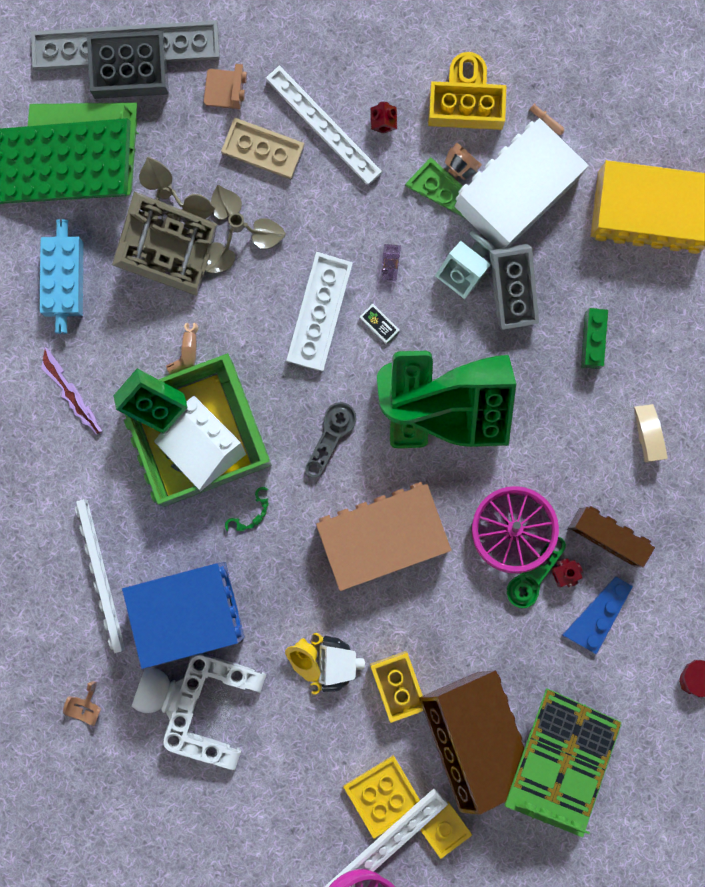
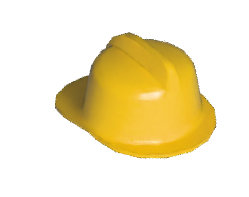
M302 638L294 646L286 648L285 655L299 675L310 682L317 681L320 678L321 672L316 663L317 650L313 645Z

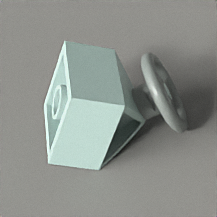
M474 231L469 232V235L477 241L473 247L469 248L460 241L449 253L435 277L464 299L475 288L491 265L483 257L489 250L496 249Z

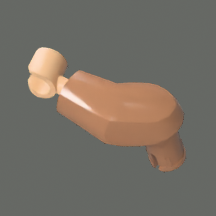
M189 323L184 325L185 330L188 332H184L180 359L166 365L170 375L195 366L197 350L195 333L198 331L196 323H193V328L190 330Z

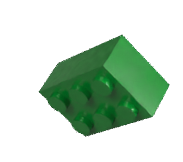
M138 368L113 395L117 411L163 434L188 408L184 393Z

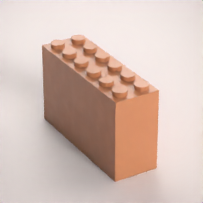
M422 482L411 485L408 491L404 492V489L392 492V497L386 498L383 495L375 498L372 504L367 505V502L356 505V509L349 512L347 508L337 512L338 516L330 518V515L319 518V523H316L340 591L452 551L428 484L423 485Z

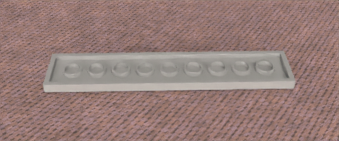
M202 21L31 32L32 67L34 71L87 68V35L163 31L166 63L220 60L218 22Z

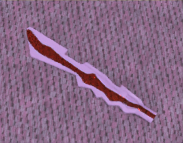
M45 347L41 369L63 389L61 397L69 401V408L73 409L74 414L81 418L82 423L88 425L96 435L100 434L102 430L98 426L89 406L86 407L84 405L83 399L74 384L68 383L61 373L64 370Z

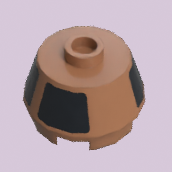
M458 143L452 148L450 147L445 159V163L450 167L448 171L456 178L459 175L464 180L478 173L477 170L482 166L478 160Z

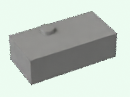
M528 244L489 250L498 326L503 330L539 324L532 248Z

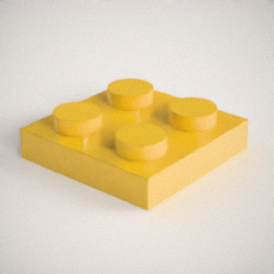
M447 801L448 805L420 829L440 859L472 836V833L449 801Z

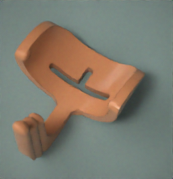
M91 681L87 683V691L89 692L86 699L72 696L67 697L63 707V714L95 726L101 711L99 706L91 702L97 682ZM75 704L87 707L93 710L94 713L85 710L84 714H82L83 708L75 706Z

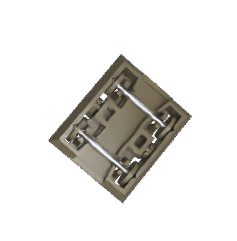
M134 191L112 266L197 296L218 224Z

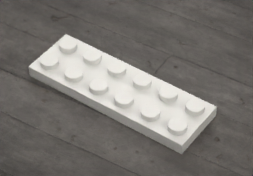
M316 252L286 362L323 372L353 262Z

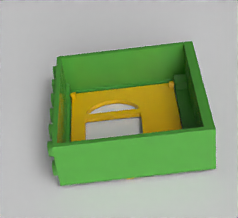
M228 353L158 379L176 389L210 375L218 374L178 390L184 393L186 401L195 396L241 442L246 455L201 492L183 472H179L171 467L174 463L167 459L166 454L155 444L154 441L161 432L143 423L141 425L139 421L125 415V426L133 435V437H130L134 448H137L140 454L137 455L140 466H144L146 471L144 478L153 490L150 492L154 503L157 502L160 506L172 505L272 466L233 361Z

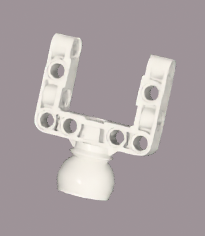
M200 653L190 658L184 678L177 682L175 680L170 682L167 675L159 669L153 667L144 668L132 707L143 713H153L160 709L163 713H167L170 720L163 743L168 751L235 770L241 753L240 748L234 749L228 744L188 732L197 699H199L205 678H215L230 686L244 690L247 688L261 693L267 674L263 672L260 674L254 672V669ZM197 659H201L205 662V665L198 669L194 666V662ZM234 671L242 673V677L239 680L231 678V674ZM195 678L199 683L196 687H190L187 684L188 680ZM181 716L185 718L186 722L183 725H177L174 720ZM171 736H177L179 742L171 744L168 739ZM214 747L217 752L211 756L206 753V750Z

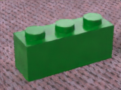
M589 308L585 312L581 368L601 369L604 367L608 309Z

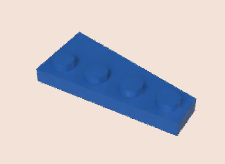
M614 577L562 635L597 654L633 586L618 577Z

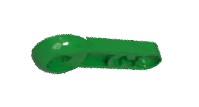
M558 537L561 549L559 551L553 550L552 554L556 556L555 558L553 555L549 557V565L541 564L534 570L514 577L509 582L506 594L508 600L514 606L527 608L536 602L541 582L566 548L563 538ZM548 543L539 553L540 556H542L549 546ZM524 586L526 588L525 592L527 593V595H522V597H520V591L518 589L523 588Z

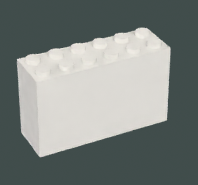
M540 118L535 123L531 121L525 127V132L522 135L517 134L511 141L512 144L509 147L505 146L498 153L499 157L496 160L491 159L486 164V169L482 173L479 171L472 178L469 186L465 184L459 190V195L456 197L457 202L454 207L496 249L510 247L581 178L589 166Z

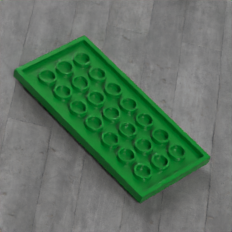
M128 118L0 128V204L127 196L131 121Z

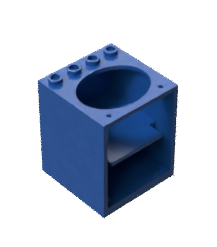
M226 562L122 588L141 669L234 645L245 637Z

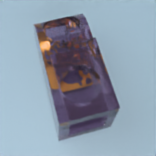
M384 244L381 280H397L401 245Z

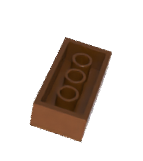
M592 506L578 509L568 527L570 530L633 567L644 568L655 549L650 544L651 541L643 536H635L632 529L626 526H618L615 519L609 516H601L599 514L600 511Z

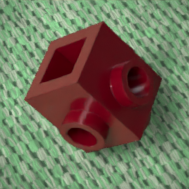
M379 102L378 105L370 108L371 130L379 133H388L397 129V107L390 105L388 102Z
M565 558L557 562L558 566L551 568L558 587L567 585L569 588L579 584L578 580L582 579V567L575 560Z

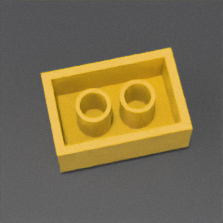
M407 651L370 663L390 723L424 711L419 699L423 695Z

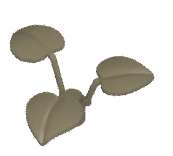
M151 157L146 158L139 174V180L146 189H157L156 200L159 201L160 198L168 199L173 195L183 211L203 219H207L213 214L215 206L200 194L187 196L183 204L178 198L176 191L172 189V174L170 170L159 161Z
M217 185L211 198V204L215 206L213 215L219 220L228 218L230 230L225 247L221 243H213L205 271L208 273H221L233 265L235 254L233 251L228 250L234 232L238 233L246 228L249 232L254 233L252 241L261 249L274 247L286 236V233L279 224L267 218L256 220L254 222V229H251L248 223H244V218L239 213L242 207L240 197L236 193Z

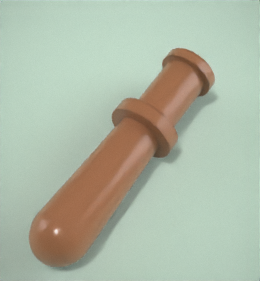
M535 103L529 109L530 112H533L557 135L564 133V127L548 116L547 111L543 112Z

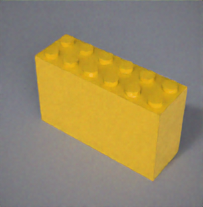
M606 160L597 174L590 237H594L596 241L614 240V243L624 244L625 242H632L634 246L648 244L654 249L670 247L671 251L686 249L692 254L702 252L705 249V173Z

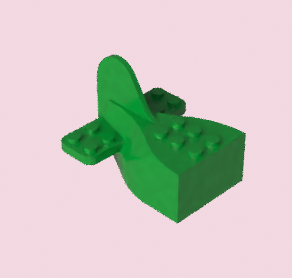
M425 350L399 351L394 353L391 363L384 365L378 371L377 390L379 406L385 417L390 420L389 440L393 448L425 447L428 444L429 434L448 443L465 447L509 446L517 385L509 355L476 360L454 368L439 378L432 380L433 358L431 352Z

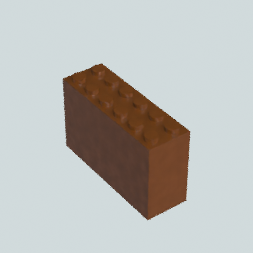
M497 671L476 672L419 697L459 811L461 813L481 815L506 802L525 748L522 743V735L517 729L515 716L510 710L508 697L503 691L501 678Z

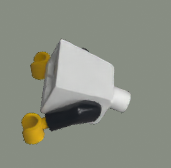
M319 633L312 634L319 636V641L317 643L311 641L312 644L319 645L323 643V645H320L319 669L321 674L319 682L314 681L310 684L316 685L318 690L311 691L312 694H318L320 690L323 692L339 691L348 685L350 680L355 679L356 670H364V659L356 658V652L350 650V646L336 637H322Z

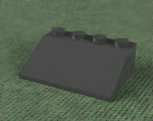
M163 31L87 35L89 85L94 99L169 94Z

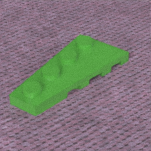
M430 157L408 180L405 187L464 217L454 207L457 202L456 197L459 195L458 192L463 186Z

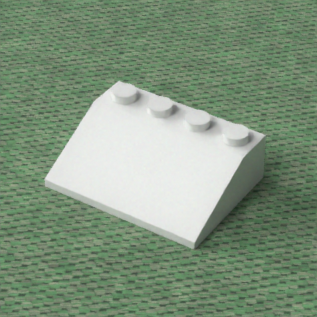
M193 396L186 401L188 408L164 434L160 433L154 442L201 492L245 456L246 453L241 442Z

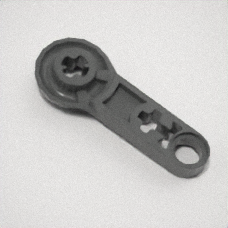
M343 402L334 403L326 410L324 432L305 468L308 476L316 478L322 474L339 439L350 432L355 426L357 420L356 412L349 404ZM343 413L346 420L344 423L341 421V424H339L335 416ZM326 447L328 455L322 457L321 461H325L322 465L318 461L313 460L315 456L318 459L320 455L318 449ZM311 464L319 465L320 471L318 474L312 475L309 472Z

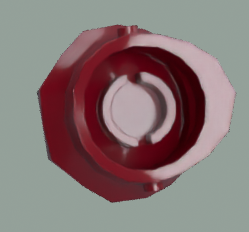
M693 660L687 664L679 679L681 689L698 698L705 697L704 660Z

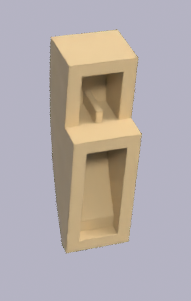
M654 405L634 407L645 463L668 459L662 429Z

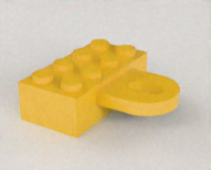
M473 52L460 53L451 62L449 82L431 81L428 126L502 130L505 124L507 85L487 84V66L483 58ZM466 62L473 65V77L470 79L463 76V64Z

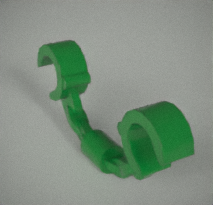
M259 487L255 492L256 501H260L264 509L261 515L258 514L252 520L253 523L246 526L239 522V518H229L225 522L226 531H229L228 524L231 521L237 523V531L251 529L255 527V524L258 526L263 520L262 517L266 515V508L269 506V499H260L258 493L261 490L269 489Z

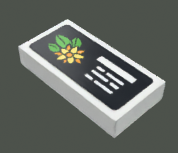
M374 304L359 317L385 344L400 331Z

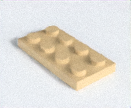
M234 117L221 153L292 180L305 144Z

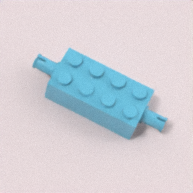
M60 219L56 220L55 237H41L40 313L45 317H55L56 334H62V332L67 334V317L83 316L84 242L80 237H68V220L62 219V222H60Z

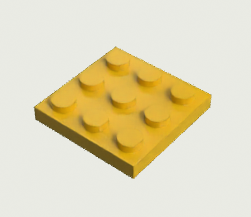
M394 754L343 785L373 839L386 832L420 801Z

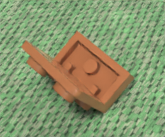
M235 64V71L209 69L207 71L204 104L206 106L241 109V103L245 100L243 85L247 82V72H244L243 64Z

